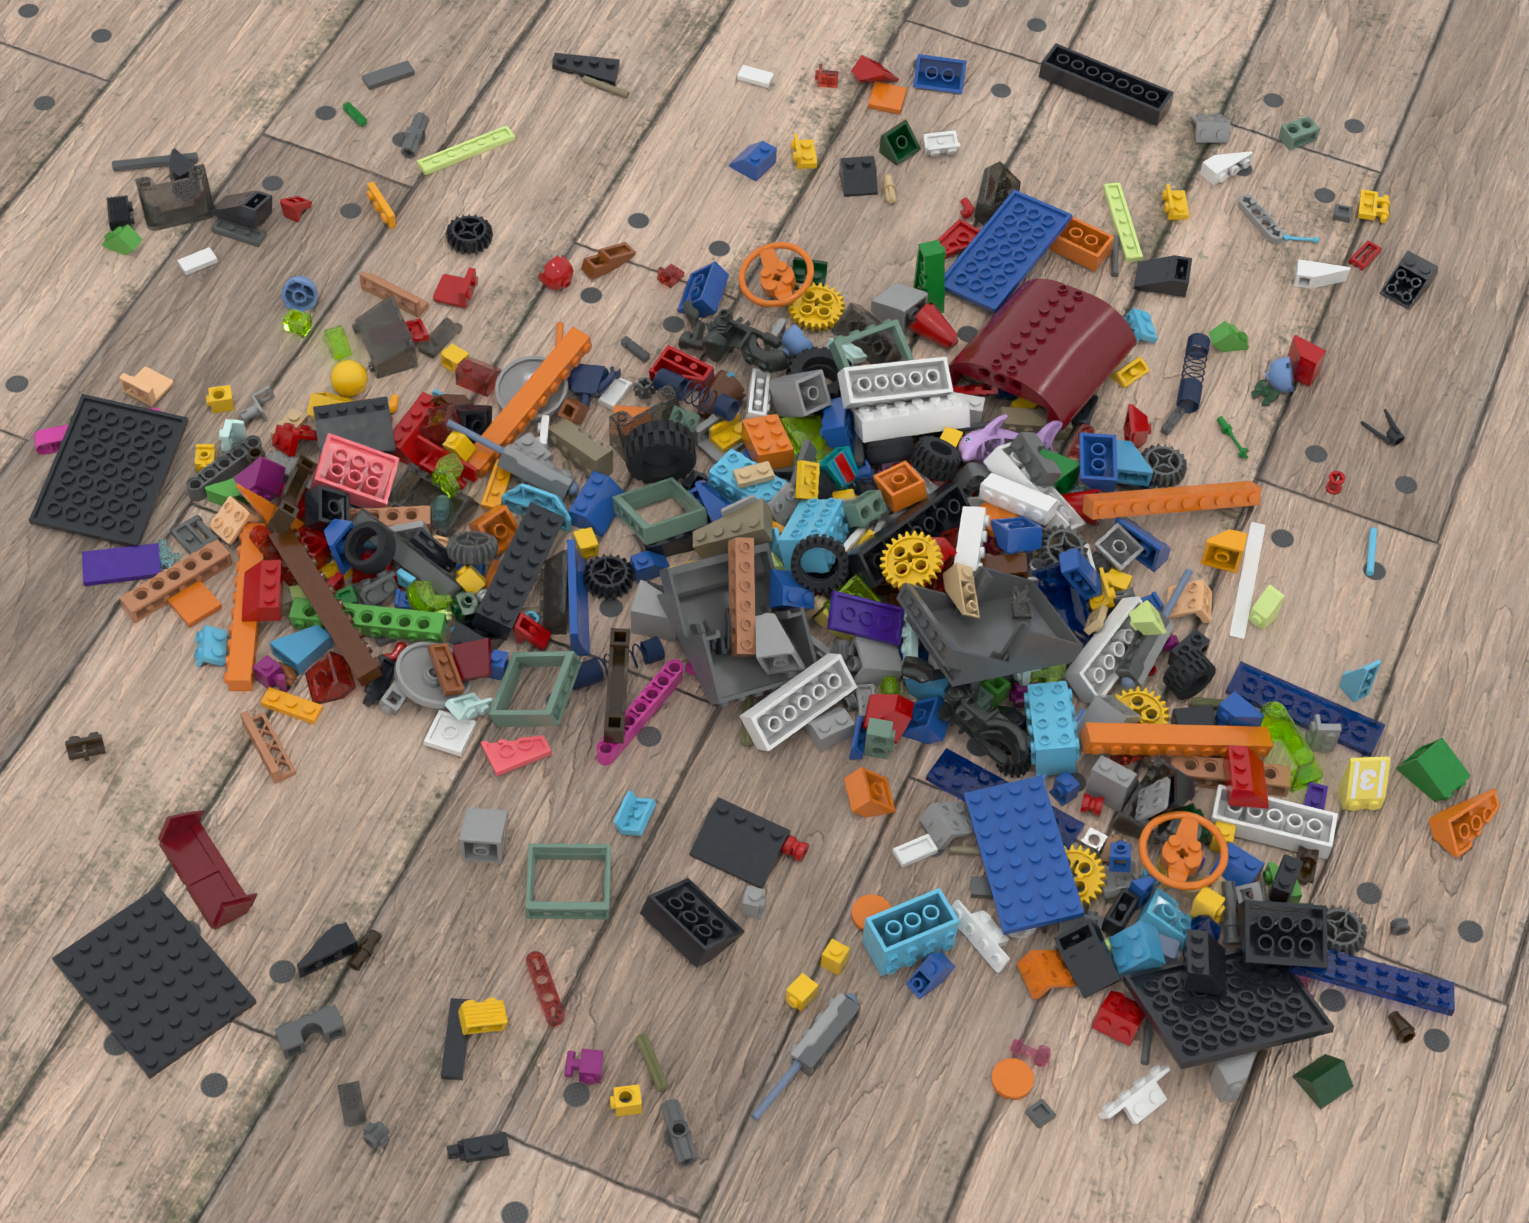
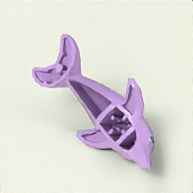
M1007 414L996 417L985 428L972 431L961 438L958 451L961 453V460L963 462H975L986 467L987 465L983 461L997 446L1010 443L1016 438L1019 433L1000 428L1008 417ZM1051 421L1037 433V436L1044 445L1043 449L1054 452L1052 442L1062 427L1063 423L1061 421Z

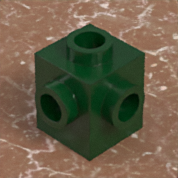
M463 591L455 595L450 603V610L455 615L457 622L473 620L480 604L478 599L475 598L473 591L467 593Z

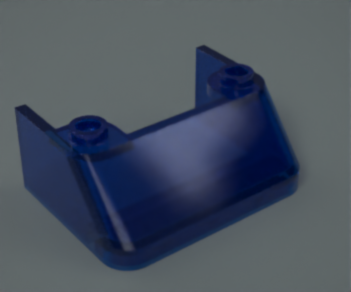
M1060 562L1031 571V574L1039 579V589L1048 597L1049 602L1079 639L1083 647H1085L1093 637V632L1088 635L1084 631L1089 616L1086 600L1082 598L1061 573Z

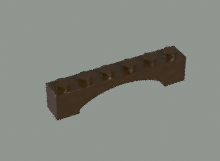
M300 455L291 469L268 522V526L274 531L284 535L296 518L299 508H297L299 501L317 466L315 462L303 455Z
M611 628L604 743L624 744L630 629Z

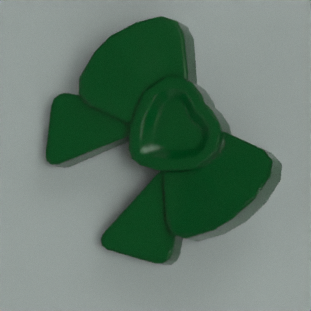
M1260 380L1256 383L1254 391H1251L1252 399L1262 394L1265 397L1262 406H1270V403L1279 397V390H1272L1271 387L1266 385L1264 380Z

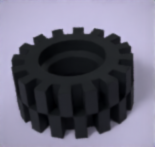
M1001 744L999 749L1006 755H1011L1008 747L1005 744ZM1028 748L1027 759L1022 765H1016L1010 761L1005 766H1000L996 763L999 772L1002 773L1004 771V776L1006 777L1008 774H1011L1010 778H1014V775L1017 778H1020L1021 774L1023 776L1026 775V772H1029L1031 767V748Z

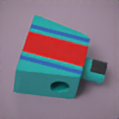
M849 446L836 447L820 462L819 471L824 469L837 486L836 488L855 490L851 480L858 475L859 471Z

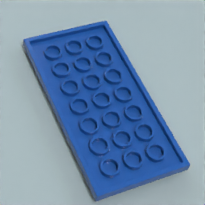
M1013 190L945 273V291L996 313L1073 219L1072 214L1017 190Z
M1042 775L964 793L1003 935L1084 917V910Z

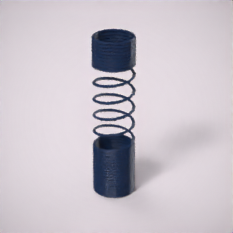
M1193 333L1187 340L1182 377L1176 406L1184 408V413H1194L1200 406L1202 382L1205 375L1204 369L1206 368L1205 362L1208 359L1207 355L1210 347V338L1203 333ZM1191 360H1199L1202 361V363H1196ZM1188 361L1195 364L1204 363L1205 366L1204 368L1195 365L1188 366L1186 363ZM1190 367H1198V368H1201V369H1200V370H1195V369H1192V368H1190ZM1187 368H1189V369H1191V370H1194V371H1201V370H1203V375L1198 374V373H1195V372L1187 373L1185 370H1186ZM1189 374H1197L1200 376H1191ZM1202 377V381L1200 382L1196 378Z
M665 368L659 370L655 375L653 386L655 390L680 401L684 400L686 404H692L694 407H700L702 411L707 410L709 414H714L716 417L727 422L732 421L738 414L739 401L732 397L720 394L717 398L716 390L711 393L708 387L702 390L701 384H697L694 387L693 380L689 381L688 378ZM692 382V383H693L692 390H691L690 394L685 398V396H686V394H687V392H688V390H689V385H690L689 383ZM700 385V392L693 401V393L696 387ZM705 389H708L707 397L700 405L702 393ZM715 392V399L712 405L708 408L709 398L711 394ZM691 395V402H687L686 399ZM699 398V406H695L693 403ZM706 400H707V403H706V408H707V409H702L701 406H702V405L706 402ZM714 405L712 413L708 409H710Z
M657 636L641 641L640 646L634 643L632 652L629 649L637 669L638 664L634 657L635 645L641 651L645 665L665 659L663 645ZM606 653L604 655V662L600 657L583 661L573 690L576 691L604 680L603 670L598 659L604 665L608 677L606 655L609 656V654Z

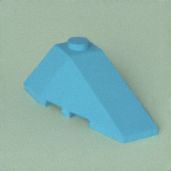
M1158 887L1147 900L1135 921L1137 923L1142 920L1157 927L1158 933L1180 941L1179 949L1183 950L1187 929L1204 931L1202 928H1197L1191 922L1192 917L1188 913L1185 915L1177 907L1179 903Z

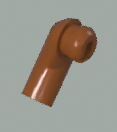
M278 662L282 667L283 674L286 676V684L292 686L294 681L297 680L295 669Z

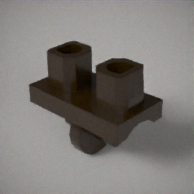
M92 732L88 737L83 738L72 736L69 737L68 741H65L69 760L85 758V761H90L89 756L106 753L102 734L98 732Z
M1299 845L1296 858L1303 861L1297 878L1299 884H1313L1319 850H1310Z

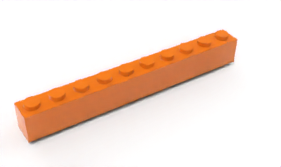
M572 326L481 436L501 447H506L510 443L513 444L515 438L524 432L530 420L536 417L539 409L547 404L549 397L557 392L559 385L568 379L573 368L580 364L583 356L590 352L592 348L590 336ZM476 442L474 444L476 449L466 462L477 468V476L483 478L486 474L490 473L496 460L500 459L501 454Z
M1252 481L1085 494L1083 513L1094 520L1260 505L1261 487Z
M246 523L243 530L239 533V539L242 543L238 545L240 561H236L238 576H235L234 585L237 590L233 592L235 608H231L233 623L229 625V633L232 636L231 639H228L230 655L226 656L228 672L224 673V683L228 684L229 691H253L255 674L253 666L256 665L260 621L242 622L244 572L261 560H266L269 537L266 523Z
M1086 722L1079 733L1084 754L1221 756L1224 758L1227 746L1236 745L1247 746L1259 758L1267 757L1274 747L1268 727Z

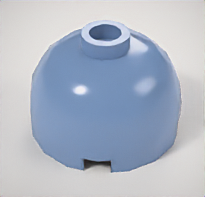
M294 276L288 279L283 286L281 297L287 308L295 312H304V310L314 307L317 302L318 291L311 279L305 276Z
M795 324L790 326L782 336V344L784 346L782 351L788 358L791 356L794 358L797 353H802V350L807 348L810 350L814 347L809 338L805 337L802 334L803 331Z
M1290 356L1274 360L1269 367V371H1266V381L1270 382L1272 388L1279 390V392L1287 393L1294 391V385L1291 383L1293 380V370Z

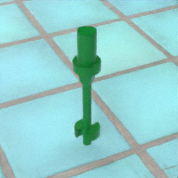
M1222 416L1218 417L1216 421L1221 426L1222 433L1230 436L1240 451V453H1237L1238 456L1247 459L1246 453L1249 452L1248 449L1240 446L1233 435L1232 426L1227 424Z

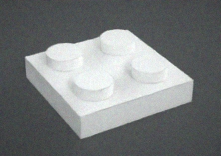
M439 710L424 740V745L462 757L477 726L476 721L471 719L459 721L451 713Z

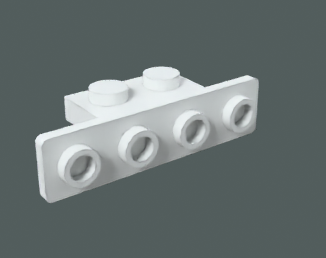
M960 900L954 901L951 908L959 920V930L997 973L1001 972L1010 960L1001 947L1005 946L1010 939L1003 935L1002 929L997 926L991 919V916L984 910L971 914Z
M1156 1065L1151 1068L1149 1074L1146 1077L1137 1079L1131 1089L1122 1091L1116 1101L1109 1102L1103 1106V1111L1098 1114L1100 1119H1110L1123 1109L1131 1123L1137 1125L1167 1101L1157 1081L1171 1070L1170 1067Z

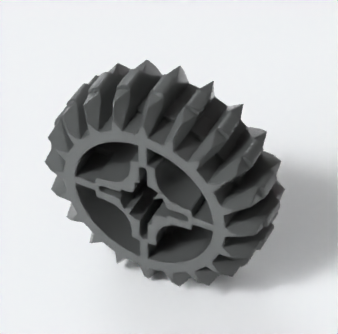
M1158 443L1156 447L1151 445L1141 453L1153 470L1151 482L1156 483L1158 488L1161 486L1168 488V486L1174 487L1175 484L1179 485L1181 480L1185 478L1187 460L1184 459V454H1180L1179 449L1174 450L1173 446L1169 448L1166 444L1160 446Z
M1063 524L1059 528L1055 525L1051 529L1048 528L1042 534L1041 549H1037V552L1041 553L1038 559L1044 560L1042 566L1047 564L1049 566L1048 571L1054 569V575L1058 574L1059 571L1061 573L1059 554L1063 552L1060 550V547L1065 552L1069 549L1077 548L1086 559L1088 557L1085 554L1088 548L1084 547L1087 541L1081 540L1083 534L1078 536L1076 534L1077 529L1071 531V525L1067 526L1066 529ZM1058 537L1057 544L1049 546L1050 540Z
M472 530L471 532L465 531L464 533L459 532L452 535L447 541L446 551L449 559L453 562L464 565H480L481 563L486 564L487 561L491 562L496 558V555H498V544L496 537L492 534L480 531L474 532Z
M1341 904L1338 909L1334 905L1330 906V909L1327 908V956L1332 953L1335 958H1338L1339 955L1344 959L1348 955L1352 957L1355 955V952L1358 953L1366 942V924H1362L1363 918H1357V912H1350V907L1344 910Z

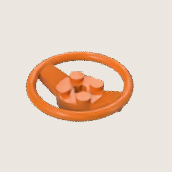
M773 242L765 244L751 252L743 261L738 274L740 290L749 301L763 307H785L790 303H794L810 287L814 277L813 261L803 248L793 243ZM773 249L794 251L806 263V279L794 294L793 289L797 286L794 271L786 262H780ZM759 255L763 265V269L760 272L763 292L767 297H774L776 300L760 299L754 296L746 286L745 275L748 266Z
M1172 811L1158 815L1144 827L1138 843L1140 859L1149 874L1168 888L1180 891L1197 890L1213 884L1223 874L1228 863V846L1221 831L1208 819L1191 812ZM1182 819L1176 835L1169 837L1160 854V865L1167 871L1166 877L1151 863L1147 853V840L1152 830L1159 824L1168 820ZM1198 824L1208 829L1217 840L1220 848V861L1215 871L1208 877L1195 882H1186L1188 876L1198 872L1203 859L1201 844L1197 841Z

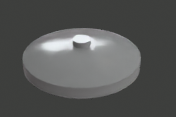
M522 357L514 360L501 371L496 381L495 393L502 410L546 357ZM564 380L559 385L557 392L549 397L547 404L539 409L536 417L530 420V422L541 421L542 415H549L551 417L561 409L565 398L568 396L567 380Z
M418 642L409 645L399 654L394 667L396 683L409 699L425 707L445 709L447 708L445 704L448 699L469 693L473 680L462 682L465 689L463 694L444 696L427 650L429 644L440 643ZM449 647L453 657V649Z

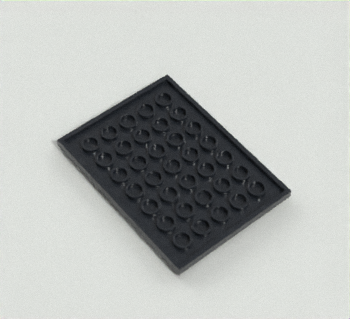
M82 394L29 518L30 524L125 546L140 545L188 425V417Z
M159 886L52 958L54 964L149 1079L256 1004V999Z
M1242 948L1225 952L1226 996L1184 991L1183 962L1127 974L1123 978L1124 984L1180 1069L1333 1033L1334 1030L1332 1022L1290 966L1244 963Z

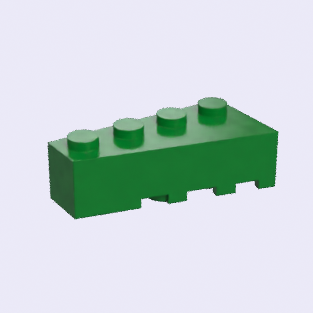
M939 240L918 244L913 288L928 293L927 303L930 304L932 302L941 313H944L946 250L944 246H941Z

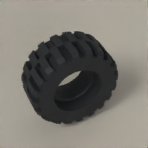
M812 347L810 350L808 348L804 349L802 353H797L789 361L788 365L790 368L786 370V375L822 369L824 377L833 381V383L827 385L830 399L841 397L837 376L839 370L831 351L827 347ZM847 359L850 367H853L850 360ZM823 408L814 413L823 415Z
M657 419V421L650 420L645 424H639L637 428L634 427L625 438L626 468L638 481L642 480L643 483L653 484L671 477L678 481L680 478L683 479L687 474H690L696 465L694 435L685 425L683 426L680 422L675 423L669 419L667 421L663 419Z

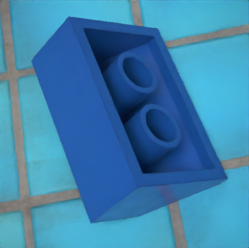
M918 54L913 87L962 94L967 61Z
M716 261L692 272L677 311L685 314L683 303L689 300L693 307L699 311V317L705 318L709 315H714L718 310L729 274Z
M842 397L831 399L832 404L823 408L824 418L821 419L823 426L820 429L821 437L826 440L827 446L833 449L849 446L854 456L855 431L851 408L844 409Z
M1079 433L1080 481L1091 489H1101L1103 493L1115 492L1118 481L1116 435Z
M593 471L569 509L571 525L580 529L592 527L594 534L603 537L616 516L612 497L625 492L611 477Z
M1117 517L1115 519L1114 525L1119 523L1145 548L1136 558L1137 561L1155 572L1168 560L1171 548L1166 543L1161 542L1150 532H1147L1127 517Z

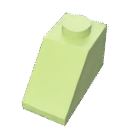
M1269 585L1252 607L1249 620L1255 626L1264 630L1278 618L1285 596L1272 585Z
M1148 600L1129 613L1131 617L1130 624L1135 631L1139 630L1143 635L1166 633L1159 612Z

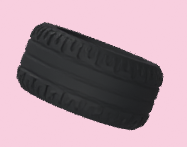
M911 436L867 442L865 447L867 461L870 465L910 460L915 450L914 440Z
M373 521L362 522L355 526L348 533L344 542V555L347 562L353 568L365 574H375L383 571L392 562L396 551V541L391 531ZM378 535L379 543L377 550L370 558L362 561L361 551L365 542L372 536Z

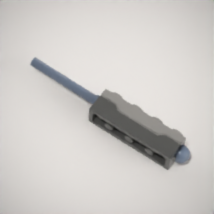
M450 419L447 422L446 426L501 454L497 464L500 468L549 493L559 496L562 500L567 497L568 493L569 495H575L579 492V485L575 482L576 477L572 475L571 471L555 467L556 464L550 460L544 461L539 458L538 454L532 451L526 452L517 443H510L506 447H501Z
M1191 569L1185 570L1163 612L1158 611L1166 633L1143 635L1137 630L1115 671L1121 678L1123 688L1131 689L1135 686H1142L1145 683L1150 670L1153 668L1158 655L1162 652V648L1174 628L1168 617L1193 574Z
M839 993L836 998L832 997L826 1006L825 1012H820L815 1018L813 1027L805 1030L800 1043H795L789 1052L790 1064L792 1066L752 1113L751 1117L755 1121L759 1120L799 1070L811 1077L860 1016L861 1006L858 1005V999L854 994L847 993L843 995Z

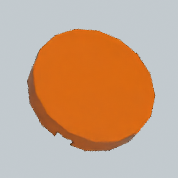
M874 894L864 895L853 904L851 910L852 922L856 928L864 931L865 918L892 907L881 896Z
M1006 1058L1000 1061L994 1067L991 1076L995 1092L1005 1099L1020 1100L1026 1097L1031 1092L1034 1084V1074L1030 1066L1016 1058Z

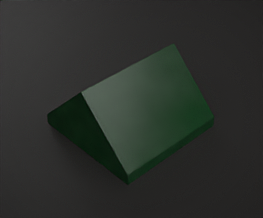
M907 119L881 135L879 153L895 165L900 164L921 150Z
M1324 1054L1293 1075L1296 1082L1320 1110L1353 1088V1083L1344 1060Z

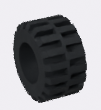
M924 436L919 439L910 458V463L923 476L932 480L947 482L953 478L962 456L958 449L949 442L937 437Z
M1199 649L1192 650L1181 655L1169 666L1164 674L1163 682L1179 700L1189 699L1200 693L1211 682L1216 673V668Z

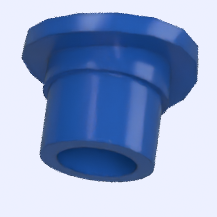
M865 459V464L862 467H857L859 473L855 477L856 481H859L861 477H871L874 480L873 472H875V469H871L867 459Z

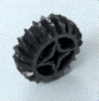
M470 213L468 216L462 214L461 218L456 216L455 220H451V223L447 226V243L451 249H455L456 253L461 251L462 255L468 253L469 256L471 253L477 255L478 251L483 252L484 249H488L492 242L493 231L491 224H489L488 220H484L483 216L478 218L477 214L471 216Z
M603 553L602 557L596 555L595 560L590 559L589 564H586L583 572V582L586 585L587 592L591 591L592 596L597 595L598 599L605 597L606 601L608 598L615 600L616 596L622 599L623 594H628L629 589H632L635 580L634 570L631 568L630 562H627L626 558L620 559L619 554L616 557L612 553L609 556Z

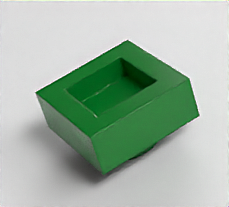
M352 585L335 591L337 593L335 595L336 600L341 599L343 603L359 604Z

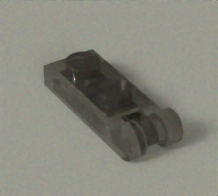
M446 317L429 335L430 341H423L418 347L419 352L434 359L451 339L461 332L462 325L453 323L451 319Z

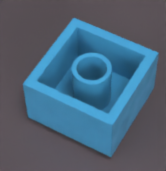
M1141 920L1109 938L1115 965L1119 975L1122 977L1127 974L1158 968L1166 964L1157 927Z

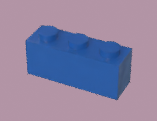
M1077 548L1069 549L1059 554L1061 573L1084 600L1102 595L1100 575Z

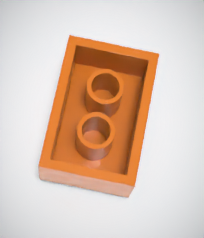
M1072 216L1073 219L1053 242L1050 250L1096 272L1112 251L1115 236Z
M778 414L742 420L741 437L752 461L756 463L769 461L772 470L793 466L794 448Z

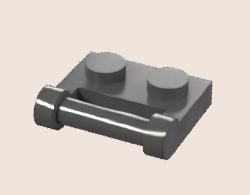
M199 515L193 516L171 530V535L189 554L200 550L206 544L216 539L220 543L222 541L217 534L215 535L203 523V519ZM193 527H198L208 539L204 540Z

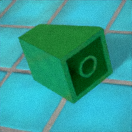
M1042 449L1039 452L1044 458L1054 460L1063 473L1053 484V487L1060 494H1066L1077 486L1080 472L1079 461L1046 449Z
M1443 738L1421 746L1396 767L1402 775L1434 802L1441 799L1446 801L1454 795L1453 791L1467 784L1465 781L1471 776Z

